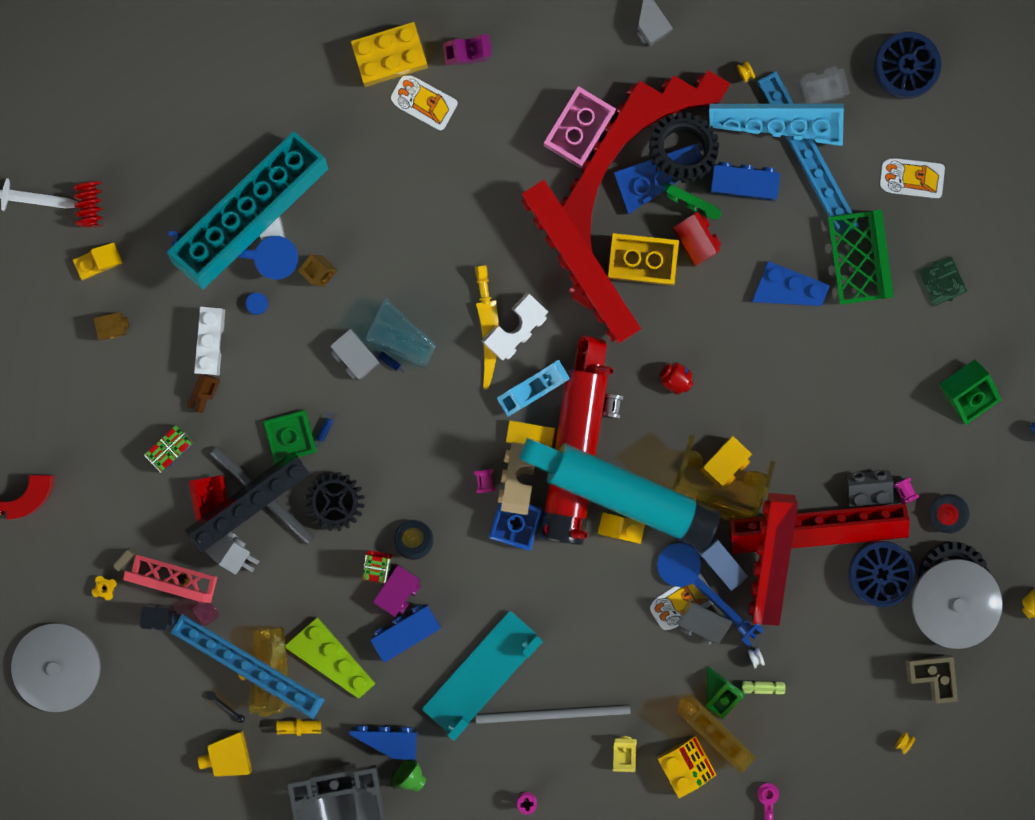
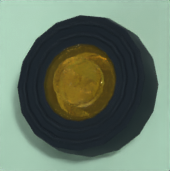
M418 520L404 522L397 528L394 535V546L398 553L404 558L411 560L421 559L426 556L434 543L433 533L429 526Z

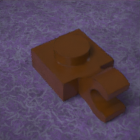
M200 374L192 391L194 397L188 400L187 407L195 408L197 413H203L207 399H213L220 379L215 376Z

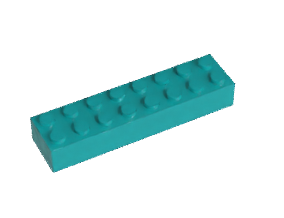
M293 131L167 251L172 264L202 290L205 289L328 170L325 157Z

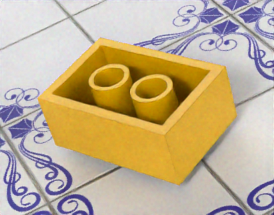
M415 22L351 41L365 87L428 68Z
M613 233L608 278L611 280L673 286L675 283L679 240Z

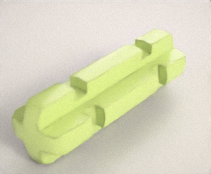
M743 681L742 692H754L755 694H773L775 692V694H785V683L755 681L752 683L751 681Z

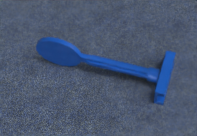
M169 231V236L175 239L172 242V246L184 235L179 232ZM270 236L262 240L256 250L245 249L238 256L239 258L254 259L258 271L266 278L272 280H281L290 276L296 269L299 261L295 245L289 239L282 236Z
M682 543L671 544L663 549L657 563L661 578L669 585L675 587L693 584L738 627L737 630L744 636L742 641L750 648L752 643L748 639L750 637L755 639L757 637L754 634L756 631L761 635L765 631L758 624L752 626L747 620L744 621L698 577L701 570V561L695 549Z

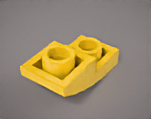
M509 420L506 442L525 444L526 439L529 438L553 448L556 428Z

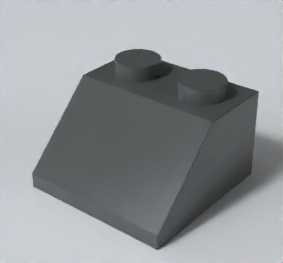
M688 600L677 624L681 626L680 631L690 636L696 633L701 636V641L712 645L713 642L718 644L721 642L732 621Z

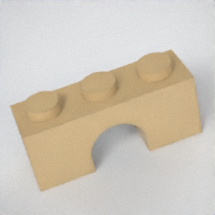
M512 442L511 450L506 449L504 462L508 463V469H503L501 482L505 483V488L499 491L498 503H502L501 511L527 515L532 486L521 484L517 477L521 474L534 475L535 466L518 459L524 444Z

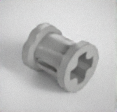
M606 394L602 416L620 418L619 408L623 396Z

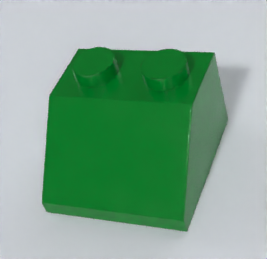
M976 359L939 384L946 399L965 425L1001 401L990 374Z

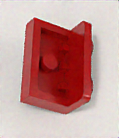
M223 475L189 481L196 521L227 499Z

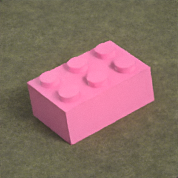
M578 86L546 138L544 147L577 167L582 168L615 114L616 108Z

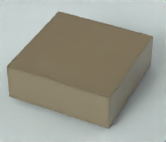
M132 549L126 550L113 564V567L118 572L122 571L135 557L136 553Z

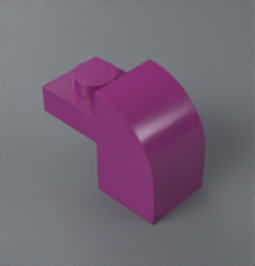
M481 34L470 39H453L443 43L445 65L479 63L491 57L489 34Z

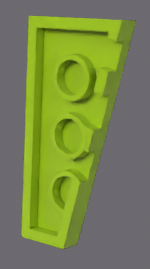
M318 617L284 646L358 699L376 684Z

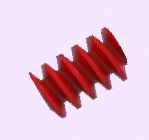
M101 181L80 182V184L73 187L74 190L80 192L74 195L75 199L80 200V202L74 204V207L81 209L75 212V216L81 218L75 222V225L84 228L104 226L97 224V221L103 219V216L97 215V212L102 211L103 208L96 206L97 203L102 202L101 198L96 197L97 194L102 193V190L95 188V186L102 184Z

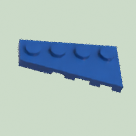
M698 143L667 154L669 158L680 164H692L702 157ZM651 160L614 172L628 214L663 192L664 190L662 189L665 183H676L672 181V176L669 175L666 179L663 177V171L658 173L656 171L657 165L653 166Z

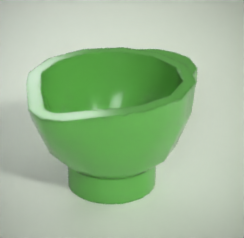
M408 759L399 766L391 779L390 786L394 789H412L418 792L424 786L426 777L422 775V769L418 762Z

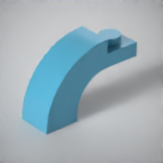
M557 360L497 397V400L509 417L570 378L560 361Z

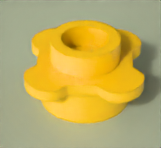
M103 576L96 577V585L92 590V595L94 597H104L105 600H111L113 598L112 593L117 585L114 579H104Z

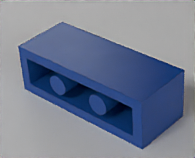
M718 162V165L713 166L710 194L769 201L777 200L780 173L775 172V168L762 167V170H753L754 166L740 165V168L731 167L732 164L727 162Z
M420 604L410 610L412 613L410 616L404 618L402 615L393 620L392 627L386 630L383 626L372 633L374 637L370 641L384 663L442 628L429 605L423 607Z

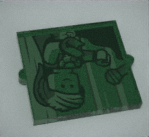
M952 257L938 263L933 262L931 266L918 271L933 307L947 300L952 301L954 297L967 292Z

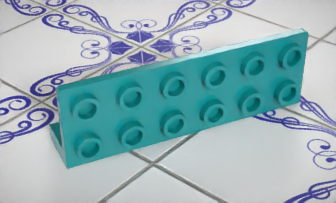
M509 611L426 703L423 711L448 733L447 736L455 741L469 725V722L517 668L542 644L543 639L512 611Z

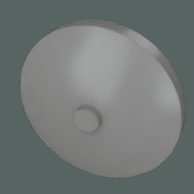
M952 559L935 564L920 577L912 596V611L918 627L926 637L941 646L962 649L979 644L994 631L1002 612V596L995 579L983 567L970 561Z
M63 623L46 624L30 631L17 645L11 663L12 679L19 694L32 706L48 712L67 711L82 704L94 692L101 674L100 655L94 642L80 629Z

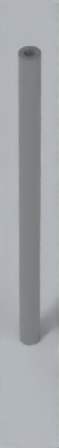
M630 705L481 714L476 715V724L631 714Z

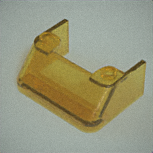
M690 435L671 490L719 509L720 518L728 521L757 517L770 487L775 462H770L765 474L759 471H750L745 475L744 479L736 477L728 487L723 485L718 488L700 471L703 467L704 459L701 454L691 450L694 436Z

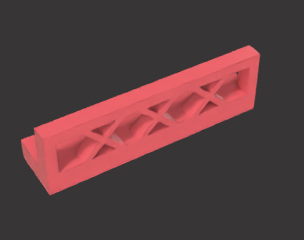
M136 554L132 571H125L123 580L199 602L211 603L217 577ZM141 561L147 562L151 569L145 575L138 573ZM163 567H166L171 575L165 580H162L157 572ZM187 573L191 582L183 586L180 584L177 576ZM203 578L210 580L207 592L201 591L196 582Z

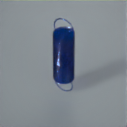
M382 351L378 359L395 371L398 368L401 369L400 363Z

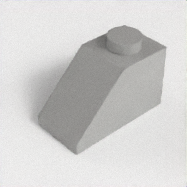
M643 0L637 35L644 44L647 42L649 46H652L671 33L673 28L654 0Z

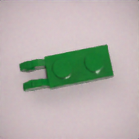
M665 183L662 190L668 193L666 197L675 202H679L681 199L687 202L686 207L696 212L700 208L706 217L712 218V220L720 219L722 211L715 205L673 184Z

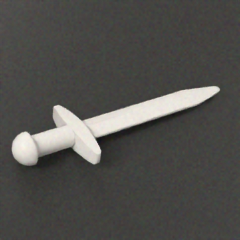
M9 178L6 179L3 190H0L2 211H5L8 201L58 208H75L74 204L78 202L66 197L10 190Z

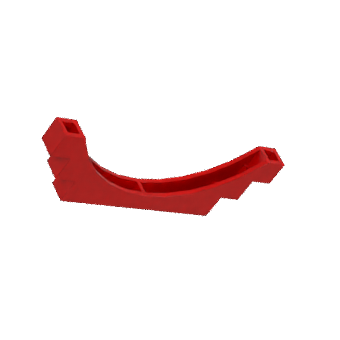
M708 70L705 75L701 73L696 80L695 85L698 86L697 89L673 75L671 80L668 78L665 80L660 89L664 91L663 94L640 80L637 85L634 83L631 85L626 94L629 96L625 104L621 102L615 112L618 115L615 122L610 121L604 130V133L607 135L603 141L598 140L592 150L595 153L592 160L587 159L581 168V171L584 172L580 179L575 178L569 188L572 190L569 198L564 196L560 203L591 252V218L597 190L608 167L622 148L642 130L668 115L687 109L710 106V104H719L731 83ZM566 266L565 268H563V269H565V270H567L568 272L571 273V271L569 270L568 266ZM573 284L569 290L572 293L570 299L593 312L595 308L592 303L587 305L581 295L584 292L581 286Z

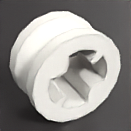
M758 646L755 647L754 651L747 650L754 669L759 664L765 665Z

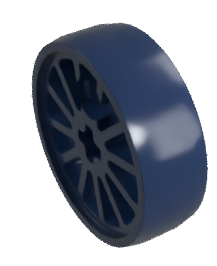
M916 32L897 33L889 37L878 49L874 59L875 77L883 90L900 99L920 97L936 84L940 76L941 57L935 44L922 34ZM903 40L910 41L908 54L905 53L902 44ZM914 42L922 45L913 51ZM892 44H898L901 57L891 48ZM885 51H888L897 61L885 59ZM924 51L927 54V60L920 62L916 57L917 52ZM905 61H906L907 63H909V62L912 63V66L910 67V69H909V68H906V69H905V68L903 67V65L905 64ZM932 61L933 69L924 68V66ZM882 63L894 65L896 68L884 71ZM897 71L898 74L889 82L885 75ZM917 71L931 74L929 81H926ZM912 75L924 85L922 88H916ZM899 76H902L900 89L893 86V83ZM906 77L909 79L912 91L904 89Z
M873 541L863 545L855 552L849 563L848 580L852 591L860 600L871 606L890 607L900 603L909 595L915 583L916 572L912 558L901 546L889 541ZM879 548L887 549L883 563L881 562ZM874 549L877 564L866 555L867 552ZM894 550L898 553V557L888 565L891 551ZM862 557L873 566L872 569L858 565ZM901 559L904 560L905 567L892 570L896 563ZM878 569L886 570L884 579L876 576L879 574ZM856 570L868 571L870 575L856 578ZM907 570L906 579L893 576L894 573ZM872 579L863 590L860 589L859 581ZM896 580L905 583V585H904V587L902 588L901 591H900V585H899V583H898ZM892 582L895 590L892 594L887 595L884 592V587L887 583ZM877 583L873 597H868L865 593ZM879 592L885 597L884 600H877Z

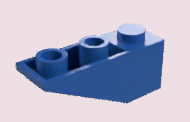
M355 725V729H350L349 735L392 759H416L417 731L412 730L410 726H400L399 730H390V726H377V729H368L367 725Z

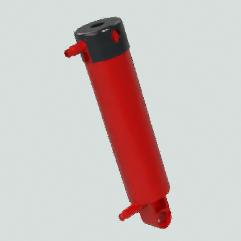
M584 335L578 341L574 369L567 370L570 379L565 382L555 446L557 451L562 444L566 443L596 456L608 376L606 375L614 373L612 367L604 366L607 344L604 339ZM549 484L540 534L541 539L582 545L584 539L588 537L585 529L589 500Z

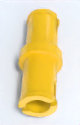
M297 719V721H277V735L297 734V736H301V734H321V720L301 721V719Z

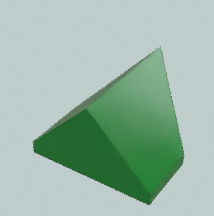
M707 665V702L705 707L721 719H724L744 698L745 693Z

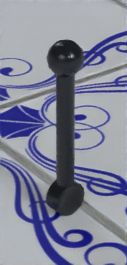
M213 691L207 693L206 697L208 700H214L236 717L237 722L243 723L245 721L244 715H239L218 699Z

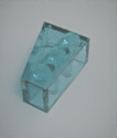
M385 297L366 336V342L426 369L435 352L436 344L417 326H414Z

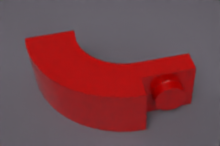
M29 475L28 488L19 499L11 502L0 501V515H4V511H7V520L23 518L36 512L50 497L54 487L55 475Z

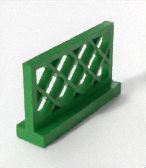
M882 209L828 217L839 305L893 298ZM861 217L868 218L869 226L864 233L854 226L857 219ZM853 218H855V219L852 221V223H850L848 220H846V219H853ZM842 220L849 225L842 236L834 230L833 221ZM851 228L861 234V237L854 245L844 238ZM863 237L871 242L872 248L867 254L856 247ZM841 240L852 247L845 257L837 252V246ZM854 249L864 256L857 267L847 260ZM866 259L874 264L875 270L870 276L859 269ZM844 262L855 269L848 279L840 274V268ZM857 271L867 278L861 288L850 282ZM871 281L877 286L878 295L869 296L862 290ZM849 284L858 292L853 299L844 300L843 289ZM860 293L865 296V297L857 298Z

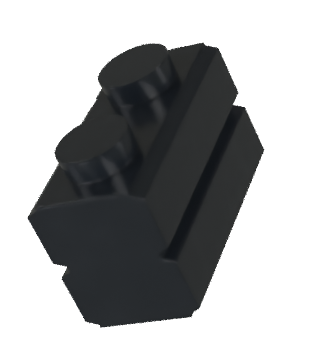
M148 604L141 608V629L167 630L177 622V611H174L173 605L160 606L159 604Z

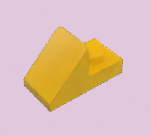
M115 243L91 249L90 253L73 260L82 281L123 263Z
M602 512L597 534L641 544L645 524L630 518Z

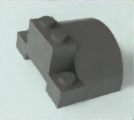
M356 763L315 770L312 771L310 777L289 780L287 783L294 820H385L377 765L356 768Z

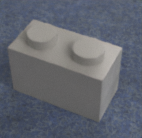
M351 329L331 345L333 349L331 354L338 362L343 360L348 366L345 370L353 380L356 377L361 380L380 364Z

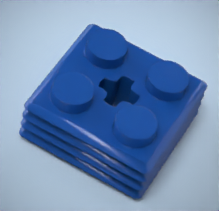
M499 503L489 538L530 551L543 509L529 504L528 514L523 515L501 511L502 503ZM516 517H519L520 522L523 523L522 527H517L514 530L510 520H515Z

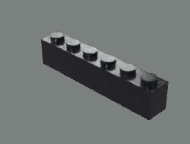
M291 452L186 528L185 532L202 553L303 480L310 472L294 452Z

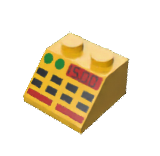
M696 736L657 756L678 798L700 788L716 776Z

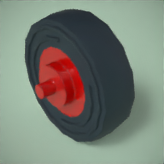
M945 494L933 501L930 506L929 517L937 530L942 533L951 534L960 531L966 526L970 512L967 503L961 497L954 494Z

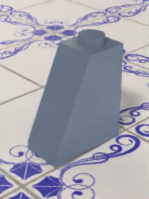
M713 537L705 549L700 550L692 545L731 591L739 587L748 577L715 537Z

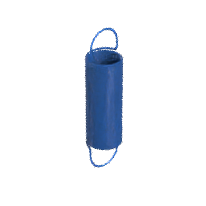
M328 417L325 419L317 439L322 442L325 440L334 422Z

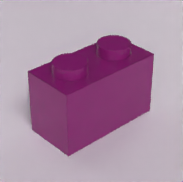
M398 565L373 602L394 617L397 613L402 615L409 605L406 600L410 594L415 596L421 587L418 584L420 578L401 565Z

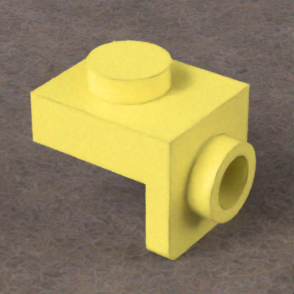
M628 736L614 739L613 771L635 772L636 739Z

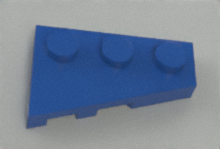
M768 261L752 303L822 306L830 285Z

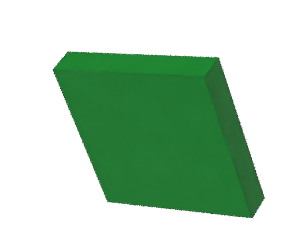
M306 410L263 421L274 464L291 452H294L298 457L317 453Z

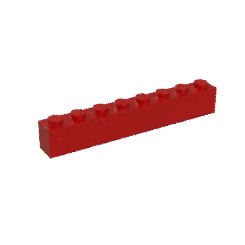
M543 179L523 192L522 205L527 212L531 210L534 214L533 222L539 231L543 229L547 234L545 240L551 249L556 248L560 254L557 256V259L563 268L568 266L572 273L569 277L574 285H580L584 292L581 295L587 305L592 303L596 309L593 314L600 324L604 322L608 330L605 332L611 342L616 341L620 344L640 331L641 327L546 181Z
M906 504L798 513L796 514L791 549L909 538L910 519ZM765 517L729 520V538L732 554L757 552L758 541L761 542L762 539L760 522L764 521Z

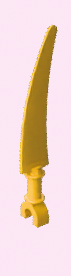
M486 265L475 266L481 296L479 298L481 303H476L483 338L495 325H498L496 300L490 301L491 297H489L487 284L489 279H487ZM483 343V388L487 390L492 380L497 356Z

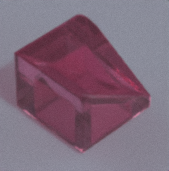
M200 602L192 608V611L203 626L208 625L220 616L212 603Z

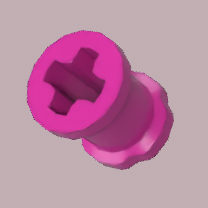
M493 469L474 471L478 483L477 493L496 491L492 481Z
M910 477L893 484V488L897 489L901 498V504H906L919 498V495L915 494L910 483Z
M530 792L521 793L517 799L518 810L523 814H532L537 808L536 797ZM525 798H528L529 802H533L530 804V808H525V805H521Z

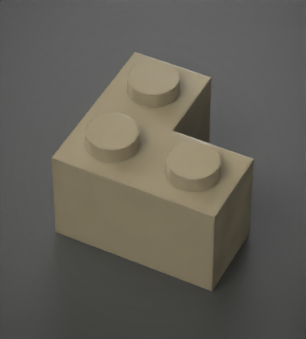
M944 655L905 659L907 681L911 684L930 682L932 702L936 704L958 702L954 657Z

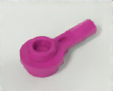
M764 783L758 788L757 796L760 802L764 804L765 820H773V804L779 798V790L772 783Z

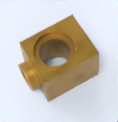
M311 254L298 271L312 285L325 287L337 272V269L324 256Z
M118 312L93 318L98 340L103 341L128 335L127 329H130L127 316L123 317V313Z

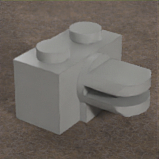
M232 531L205 550L218 565L235 575L241 566L251 572L255 570V567L245 561L246 559L256 565L260 562L259 559L250 554L251 552L246 549V543L239 539L238 535Z

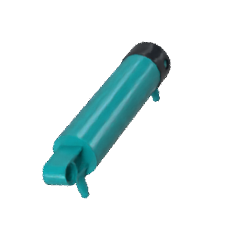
M526 439L518 459L548 471V483L673 536L679 541L693 545L700 550L705 549L712 541L720 521L719 509L680 494L566 443L562 444L557 451L532 439Z

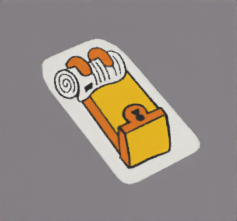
M402 76L391 96L392 102L399 109L438 130H443L446 127L458 104L456 99L413 76Z
M888 159L882 165L880 186L886 192L894 194L940 198L943 190L945 166L940 163Z
M699 574L698 577L709 587L704 577ZM693 584L683 587H673L657 597L652 602L650 611L662 629L671 630L679 626L677 622L688 600L705 608L713 603Z

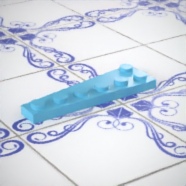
M710 104L709 106L710 126H713V128L739 132L745 131L753 134H759L760 132L770 133L775 137L785 135L792 136L796 140L806 138L813 139L817 143L843 146L844 104Z

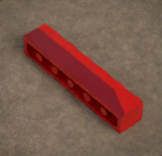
M768 493L767 501L764 500L763 502L765 519L760 522L762 539L761 542L758 541L757 543L759 560L754 563L756 580L751 584L753 601L748 604V615H751L753 624L780 626L798 507L795 495Z

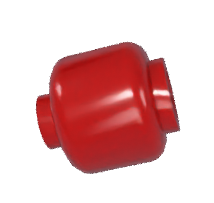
M679 362L668 363L660 373L662 386L675 395L683 392L687 393L693 386L692 372Z

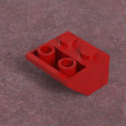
M698 212L672 229L694 267L721 251L719 248L721 242L716 234L711 235L708 230L710 224L704 214L700 216Z

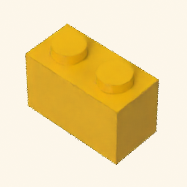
M732 436L700 471L718 488L723 485L728 487L736 478L733 474L738 469L744 470L751 462L748 458L752 453Z

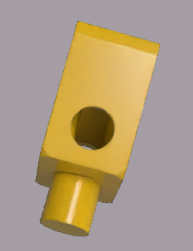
M243 730L210 743L207 746L209 754L197 757L200 770L212 767L214 776L248 775L252 772Z

